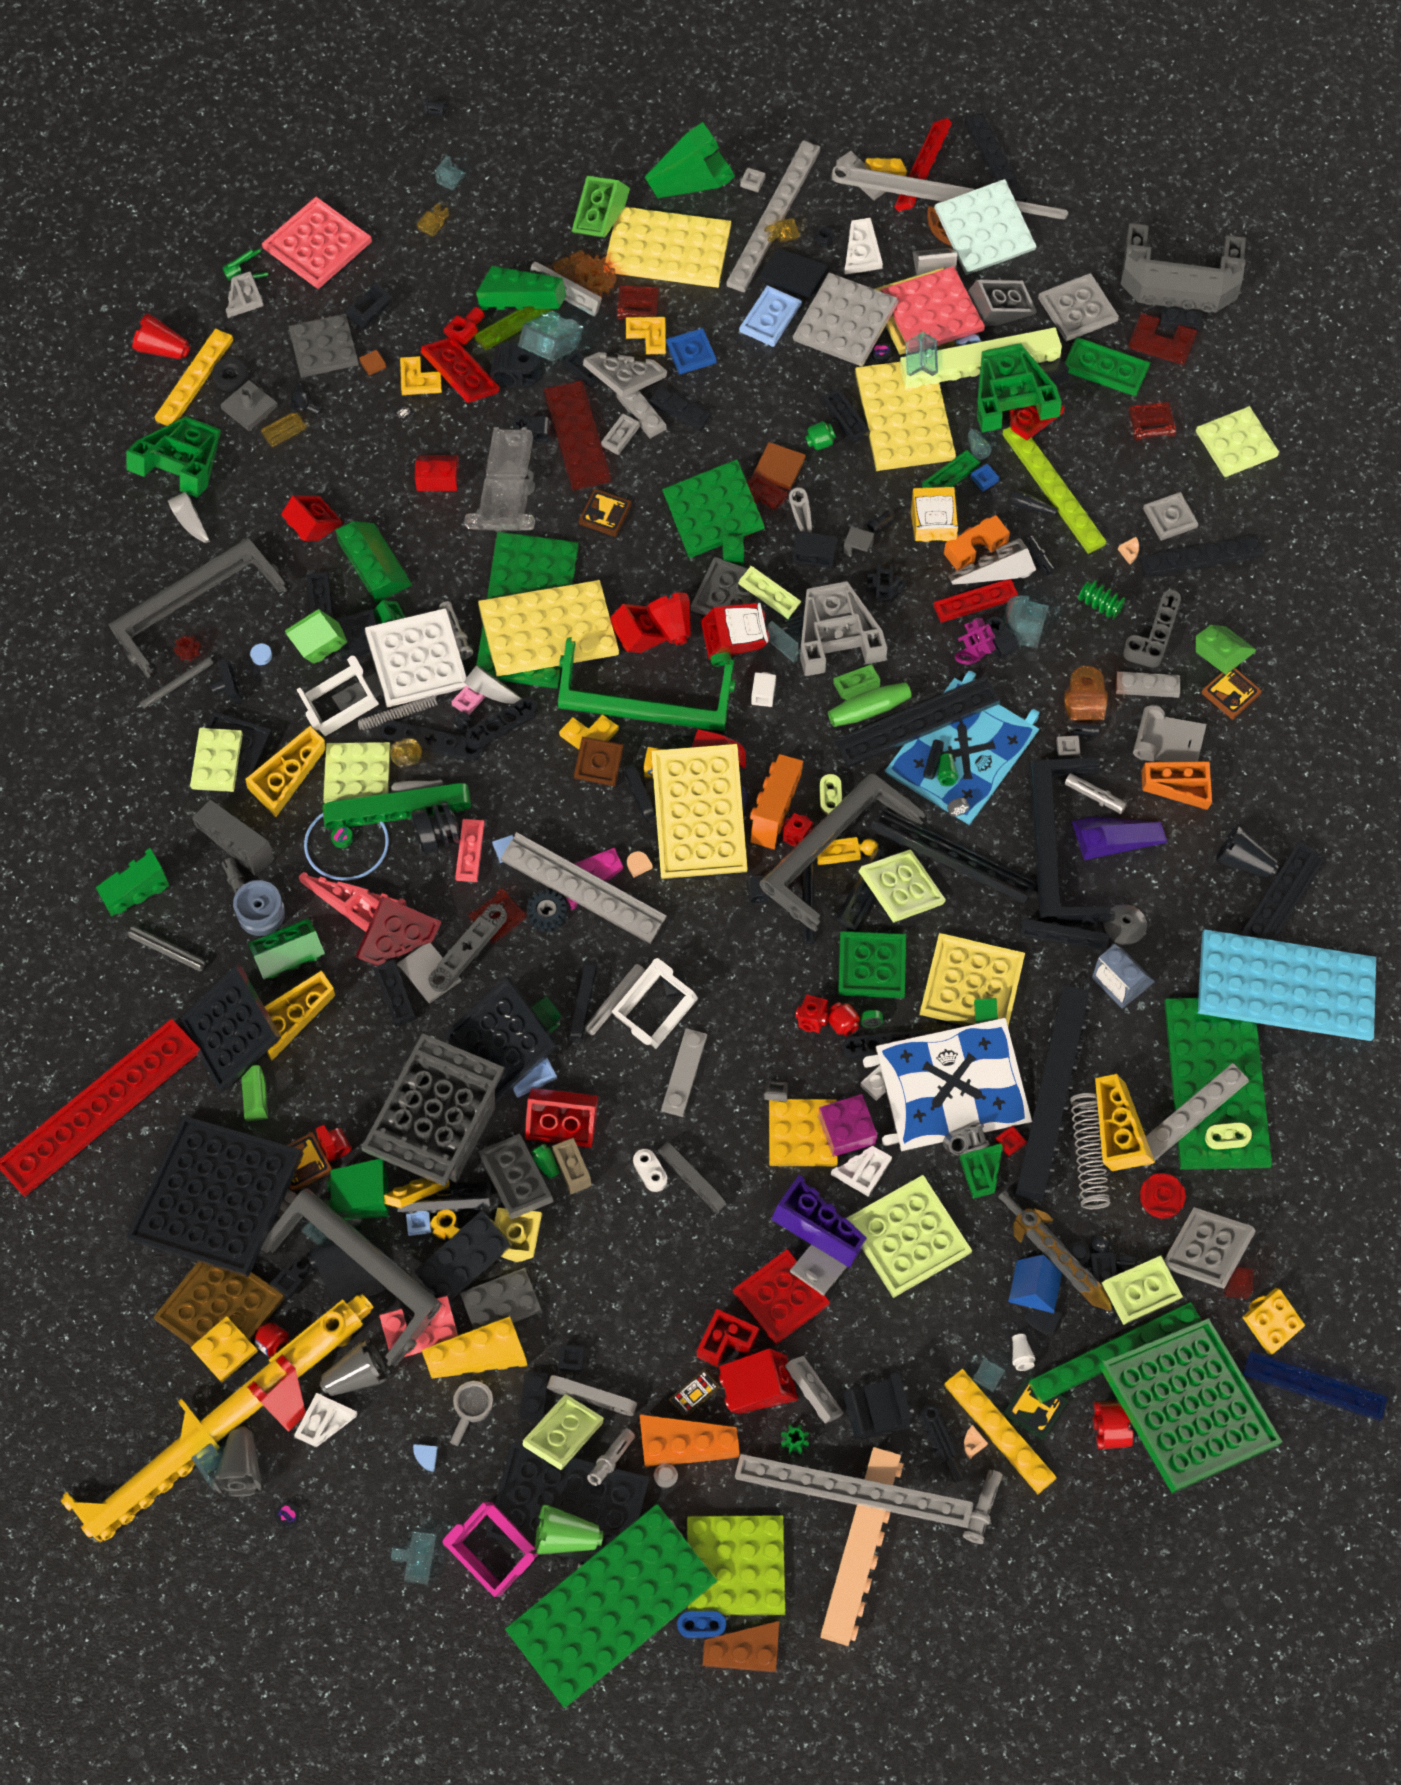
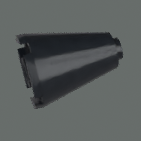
M1237 824L1228 834L1226 843L1221 845L1216 861L1263 878H1267L1269 875L1273 877L1279 868L1277 865L1278 860L1243 826Z

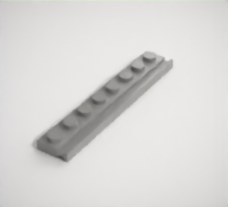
M517 832L500 858L502 862L649 944L652 943L666 919V915Z

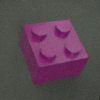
M862 1094L819 1107L818 1118L833 1157L876 1144L877 1133Z

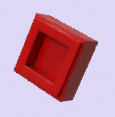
M1013 1125L995 1138L997 1144H1002V1150L1008 1157L1027 1144V1141Z

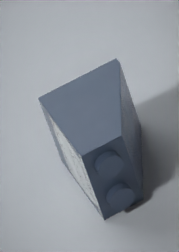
M1116 944L1099 956L1092 976L1096 983L1122 1009L1155 982L1125 950Z

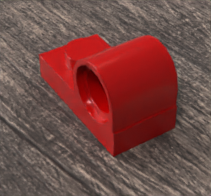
M325 1125L316 1128L318 1143L329 1163L347 1155L352 1150L341 1128L327 1131Z

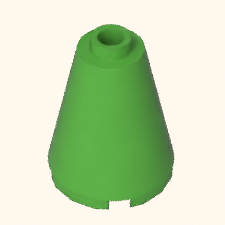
M542 1506L539 1515L541 1521L536 1531V1554L595 1550L597 1545L601 1546L603 1531L599 1530V1525L552 1506Z

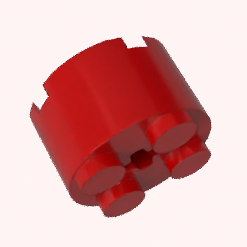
M1118 1400L1094 1401L1095 1416H1093V1428L1098 1430V1435H1096L1097 1449L1132 1447L1133 1430H1131L1130 1426L1131 1421Z

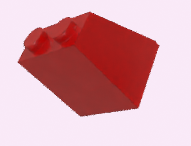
M769 1348L719 1366L721 1372L719 1379L721 1385L725 1388V1403L730 1412L744 1414L799 1400L794 1380L785 1367L789 1362L788 1356Z

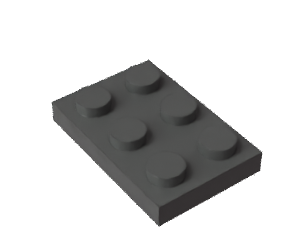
M525 1268L460 1293L474 1330L509 1316L512 1323L542 1312Z

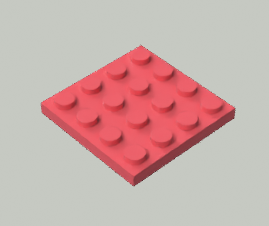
M315 197L266 239L262 246L263 249L319 289L372 242V239L363 230Z
M954 266L883 288L881 291L898 298L899 302L892 316L911 354L984 331L985 326Z

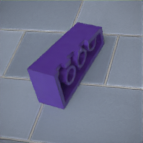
M799 1174L778 1203L771 1220L850 1268L861 1252L867 1237L848 1219L838 1215L836 1208L819 1197L820 1193L804 1183L805 1179Z

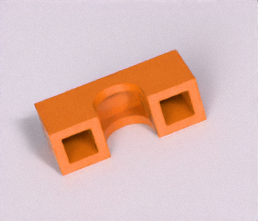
M996 515L990 519L986 518L979 525L966 529L963 534L957 536L956 540L947 541L945 543L944 555L954 568L959 570L975 562L976 550L973 548L974 545H984L992 553L996 551L995 549L1008 543L1010 532Z

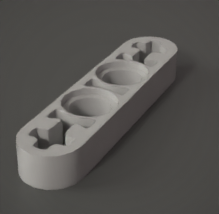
M552 1375L547 1385V1388L555 1393L567 1394L571 1398L627 1416H633L637 1406L636 1402L628 1398L559 1376Z

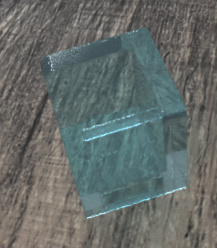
M446 156L435 170L436 182L450 190H454L464 177V172L452 167L451 157Z

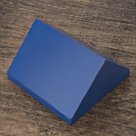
M1044 1255L1017 1260L1008 1302L1054 1313L1062 1272Z

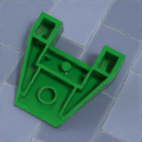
M702 122L686 133L645 176V179L656 197L664 198L720 188L729 183L735 176L719 151L704 161V158L712 155L719 149V146Z
M1021 343L982 351L977 419L982 432L1002 429L1003 411L1032 405L1036 406L1040 420L1060 417L1062 401L1056 385Z
M185 416L137 440L126 451L127 470L145 477L154 467L180 476L181 492H187L189 495L198 498L208 487L221 430Z

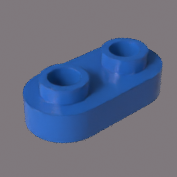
M716 1611L685 1612L679 1617L677 1626L679 1633L686 1638H714L721 1636L725 1632L726 1620L721 1613ZM713 1621L719 1625L715 1630L709 1627V1624ZM687 1622H692L694 1624V1628L688 1630L685 1628V1624Z

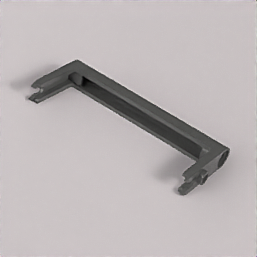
M246 538L109 623V627L128 652L127 657L133 665L137 664L146 677L149 678L151 677L150 674L153 673L148 666L150 664L131 638L251 563L261 571L278 593L282 591L285 593L287 591L283 586L285 583L279 576L280 573L274 564L270 565L253 542Z
M868 774L760 881L762 890L790 912L794 919L800 920L813 931L818 930L816 926L820 923L818 920L820 915L787 887L874 800H879L895 813L915 824H923L919 818L926 816L923 811L915 806L909 798L902 796L875 774Z
M304 1189L294 1199L281 1218L272 1224L261 1251H264L266 1254L269 1251L274 1253L303 1216L415 1312L411 1322L385 1356L388 1359V1366L391 1364L396 1366L407 1353H410L416 1347V1340L438 1313L442 1303L310 1189Z

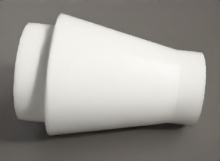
M1014 1335L1012 1337V1364L1018 1371L1032 1369L1036 1359L1027 1342L1026 1335Z

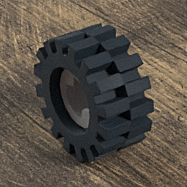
M541 890L538 891V896L533 894L532 899H529L527 905L530 924H534L535 929L540 928L541 932H544L545 929H548V932H552V928H555V930L559 929L558 925L562 926L567 917L565 900L562 899L560 894L557 896L556 891H553L551 894L550 890H546V893L543 894ZM548 906L552 910L547 915L543 914L541 911Z

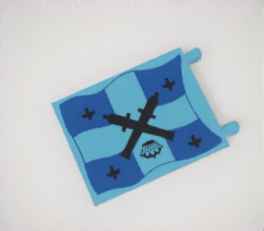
M968 671L962 682L954 678L944 693L975 681L976 674ZM998 704L904 744L884 773L949 812L947 806L951 801L957 798L967 799L970 806L969 810L956 817L970 825L1038 733L1039 728L1035 727L1034 724L1037 722L1040 712L1032 709L1026 720ZM935 739L944 742L941 755L948 753L953 756L958 773L957 782L953 786H942L938 781L939 764L934 779L930 780L923 777L931 746Z

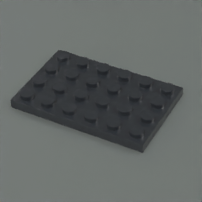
M512 1442L495 1505L534 1545L537 1526H539L541 1521L539 1515L543 1505L552 1506L599 1525V1530L603 1531L601 1546L597 1545L595 1550L552 1553L553 1555L586 1563L640 1518L650 1477L614 1469L606 1475L601 1484L593 1485L589 1482L587 1476L597 1465L596 1463L572 1458L560 1470L522 1444ZM490 1519L486 1537L515 1544Z

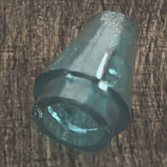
M978 430L970 431L968 439L972 455L977 459H985L991 453V445Z

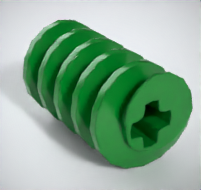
M1097 580L1093 583L1087 581L1078 596V600L1083 601L1085 599L1086 605L1092 604V609L1099 608L1100 614L1106 612V617L1110 618L1113 616L1114 620L1124 606L1125 597L1117 600L1118 593L1110 596L1112 589L1109 588L1104 592V584L1097 588Z

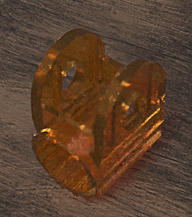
M1082 666L1072 673L1070 685L1064 695L1065 708L1070 720L1105 719L1108 691H1105L1103 675L1096 668Z

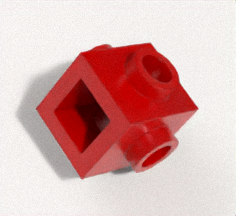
M794 813L790 819L787 818L783 823V841L796 846L812 831L813 822L805 815Z
M806 995L802 1006L799 1005L796 1010L795 1017L798 1018L799 1028L807 1032L820 1033L822 1027L828 1023V1000Z

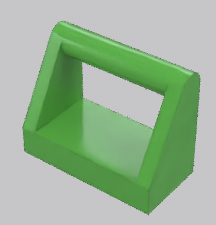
M254 1065L242 1076L244 1118L246 1122L268 1119L265 1076L261 1066Z

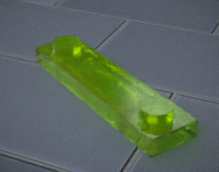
M534 306L519 309L475 334V340L486 351L551 314L550 309H534Z

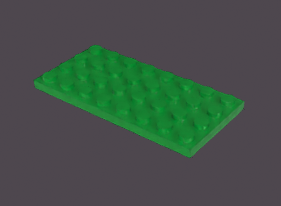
M497 532L487 599L573 585L578 542ZM483 625L477 659L478 666L499 681L558 689L561 671L559 666L496 677Z
M1198 998L1165 999L1174 1111L1178 1110L1232 1063L1249 1080L1246 1085L1177 1142L1180 1169L1271 1168L1272 1160L1257 1023L1198 1014ZM1243 1123L1252 1132L1249 1143L1244 1147L1213 1149L1205 1141V1134L1213 1125ZM1235 1134L1237 1139H1242L1240 1134ZM1213 1136V1140L1220 1141L1218 1136Z
M656 1504L505 1628V1630L564 1708H567L718 1581L658 1504Z

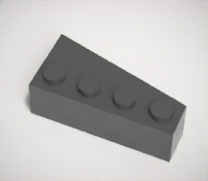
M210 800L192 817L195 826L256 877L275 860L272 853L273 848L269 845L268 840L242 823L237 817L228 813L221 804H216Z

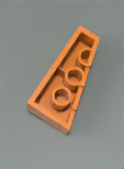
M779 754L776 762L772 761L769 770L771 775L770 777L766 776L763 784L764 792H759L756 802L758 806L757 808L753 807L750 819L753 820L751 843L775 850L778 833H781L785 815L788 814L791 800L794 797L802 774L803 761Z
M640 1415L645 1468L658 1467L666 1463L676 1465L739 1458L737 1427Z

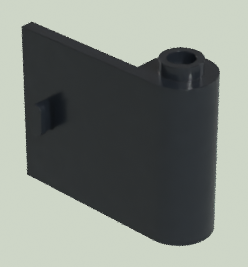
M360 1225L355 1227L365 1237ZM331 1239L309 1249L311 1254L307 1255L313 1268L318 1267L335 1305L342 1299L348 1303L357 1295L363 1294L366 1298H369L387 1289Z

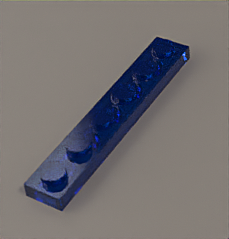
M1251 1351L1243 1376L1377 1421L1383 1419L1388 1397Z

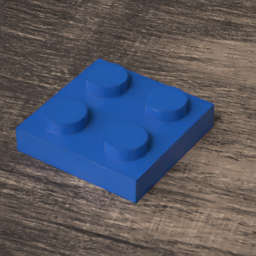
M703 328L666 339L667 348L679 375L716 364V357Z

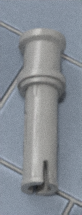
M443 602L439 605V610L446 608L461 660L468 659L473 655V649L468 645L467 634L462 632L451 602Z
M992 1470L987 1472L978 1504L971 1513L968 1530L964 1531L963 1537L977 1544H983L984 1542L983 1535L986 1526L991 1521L989 1516L1003 1476L1000 1472L993 1470V1473Z

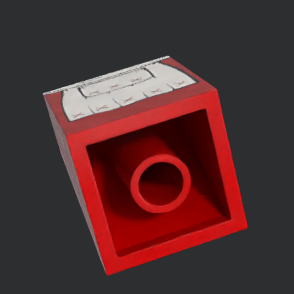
M760 603L713 607L701 620L709 660L712 655L729 652L732 656L762 649L768 643L769 632L765 628V613L761 609Z

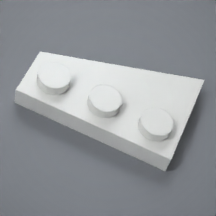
M871 218L851 221L844 275L882 269L883 263Z

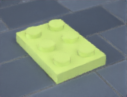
M199 728L190 784L192 789L234 792L243 736L241 730Z
M1161 1256L1102 1282L1123 1325L1183 1297Z
M565 1394L523 1440V1446L562 1470L603 1424L604 1418Z

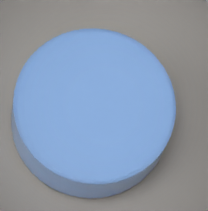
M257 644L251 649L250 655L255 664L265 665L271 661L272 652L268 645Z

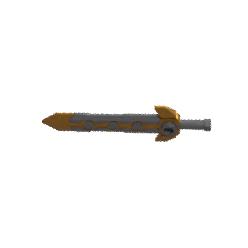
M1006 1190L1003 1191L998 1198L1017 1216L1013 1224L1014 1237L1021 1243L1024 1234H1026L1092 1306L1111 1311V1301L1104 1287L1065 1248L1064 1244L1044 1224L1052 1222L1053 1219L1047 1213L1037 1209H1026L1024 1211Z

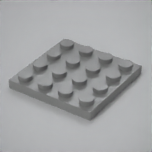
M828 273L795 331L793 340L863 367L899 302L898 298Z

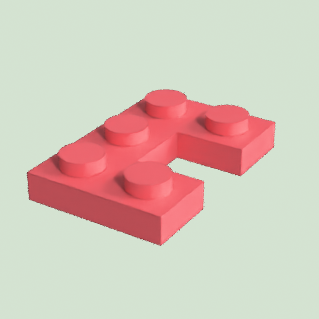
M447 1295L436 1298L442 1303L440 1310L432 1319L430 1325L425 1328L416 1340V1347L404 1357L420 1353L425 1348L458 1336ZM402 1308L379 1315L389 1351L407 1327Z

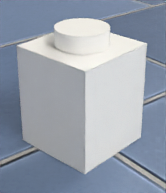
M768 672L755 673L752 705L772 707L776 675Z

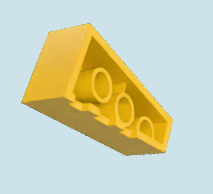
M309 726L246 778L247 788L275 817H277L326 750L324 739Z
M322 971L265 1006L266 1011L282 1037L266 1052L271 1060L335 996L334 988Z
M1117 1074L1095 1078L1103 1163L1111 1171L1155 1163L1126 1083Z
M510 1316L422 1350L432 1379L462 1375V1373L469 1372L479 1373L485 1370L508 1369V1367L527 1366L525 1355Z

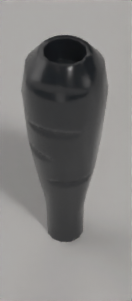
M1019 490L1012 491L1009 498L1011 505L1022 509L1044 512L1054 516L1058 509Z

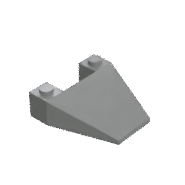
M847 581L807 589L800 653L805 676L825 673V654L861 647L865 664L886 661L887 646L883 631Z

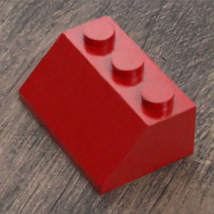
M532 1088L527 1103L525 1140L559 1144L574 1138L577 1146L592 1148L597 1118L598 1096Z

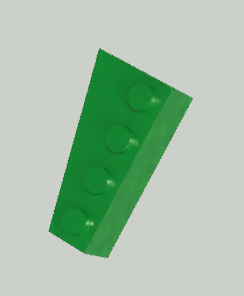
M491 266L476 292L481 310H488V307H497V310H505V307H516L517 310H522L528 306H534V309H559L567 296L563 279L560 277Z

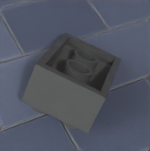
M976 280L967 292L984 326H998L1037 313L1023 281Z

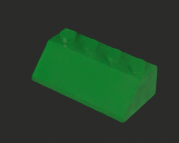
M353 521L336 529L339 545L375 603L412 586L409 578L374 523Z

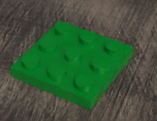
M840 931L838 995L904 998L906 934Z

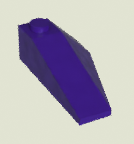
M1089 817L1072 821L1084 860L1167 843L1161 822L1105 817Z

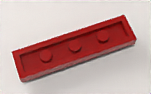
M1007 579L935 601L934 608L942 623L1017 600L1018 593L1012 580Z

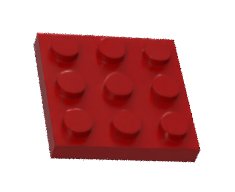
M788 1249L733 1289V1294L775 1346L830 1305V1301L825 1295L823 1296L790 1272L797 1263V1260Z

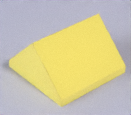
M497 1208L494 1223L513 1244L501 1257L515 1262L534 1257L542 1217L541 1212L531 1211L511 1220L505 1208Z

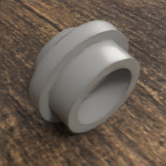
M668 1463L659 1465L654 1472L655 1482L663 1488L673 1486L678 1478L676 1468Z

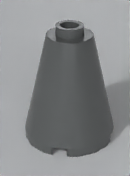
M369 1339L360 1342L321 1375L320 1386L325 1394L329 1393L331 1396L388 1381V1374L383 1376L382 1370L385 1369L384 1362L374 1345L369 1347Z
M239 1426L230 1431L213 1480V1486L221 1494L222 1490L229 1491V1496L244 1497L255 1494V1489L257 1488L260 1490L262 1481L253 1432L247 1427Z

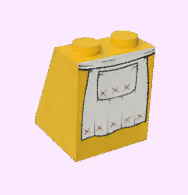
M954 487L913 488L911 519L915 541L956 540L958 524Z

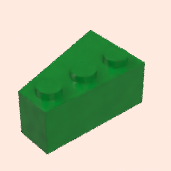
M151 848L145 851L146 856L139 861L132 860L128 863L130 867L121 874L116 872L96 887L111 917L125 912L127 908L134 904H140L146 898L159 894L169 887L163 869Z

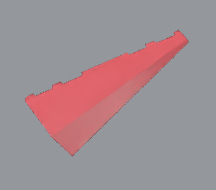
M305 872L298 876L303 885L365 932L382 896L406 906L404 899H392L387 894L382 893L378 895L370 893L368 889L339 881L338 883L327 881L324 877L315 878L308 876Z

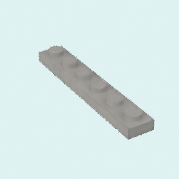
M1233 1063L1146 1136L1154 1160H1157L1249 1082L1248 1078Z

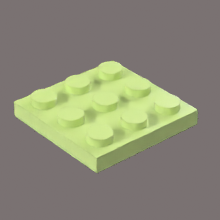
M1250 406L1198 426L1196 429V433L1224 477L1278 457L1279 451Z
M390 742L326 743L324 803L388 794Z
M911 849L864 865L859 870V873L893 922L943 905L946 900Z

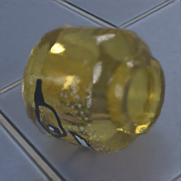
M412 738L396 741L391 746V759L398 767L415 765L421 759L422 748Z

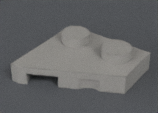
M251 272L232 277L231 290L228 296L229 304L228 308H226L228 318L264 306Z

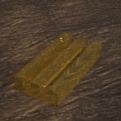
M296 412L295 414L290 413L261 429V432L271 447H274L306 429V425Z

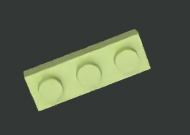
M752 566L739 580V585L787 619L791 617L801 603L799 599Z

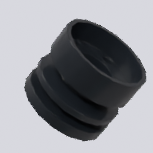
M446 801L440 802L442 808L440 813L436 804H433V815L431 816L428 815L425 808L411 812L413 824L425 855L438 851V840H442L446 848L450 847L447 838L450 836L454 845L460 844L457 821Z

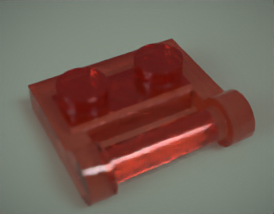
M620 286L617 319L657 317L659 288ZM624 307L651 308V311L624 310Z
M1169 402L1130 406L1129 415L1135 441L1146 437L1162 435L1170 437L1176 435ZM1166 424L1167 426L1146 430L1141 429L1142 426Z
M502 888L479 909L468 914L469 919L474 923L491 904L498 905L501 901L505 904L503 907L507 913V920L490 939L492 944L526 919V914ZM497 911L490 918L497 920L502 914Z

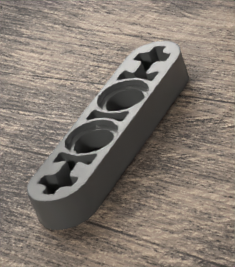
M665 1143L658 1150L662 1158L713 1211L718 1213L726 1206L724 1199L670 1143Z

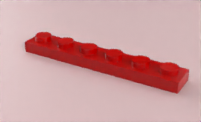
M948 118L933 123L908 177L922 180L928 177L931 166L934 164L938 151L941 149L942 143L952 124ZM900 194L894 207L898 212L911 209L915 205L917 197Z

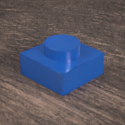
M988 464L971 473V479L982 492L999 482V476Z

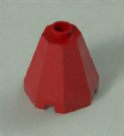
M677 592L672 594L673 598L668 599L667 596H663L648 604L646 612L649 619L670 644L679 646L685 644L691 635L690 600L687 593Z

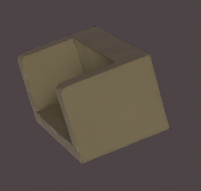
M574 1138L552 1146L554 1157L570 1195L591 1187L590 1175Z

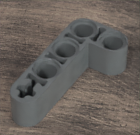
M1168 590L1162 595L1149 639L1137 635L1127 638L1123 651L1126 660L1153 668L1161 664L1181 601L1180 594L1177 591Z

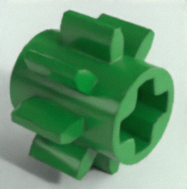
M789 1425L788 1432L781 1433V1437L786 1439L781 1443V1447L787 1446L789 1454L793 1451H798L799 1454H802V1447H809V1442L804 1440L809 1436V1432L803 1433L801 1425L798 1428H792ZM796 1435L799 1437V1441H796L795 1444L791 1443V1438H794Z

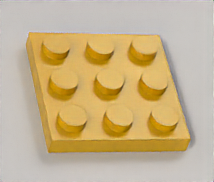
M787 1099V1102L769 1100V1166H837V1156H832L818 1118L819 1107L835 1103L837 1100Z

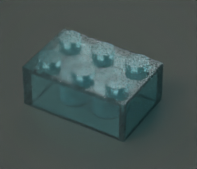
M550 311L523 325L518 346L554 361L577 349L583 326L578 325L575 320L564 319L560 317V314Z

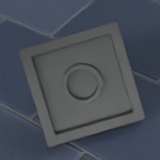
M250 380L220 404L224 412L248 431L278 407L275 400Z

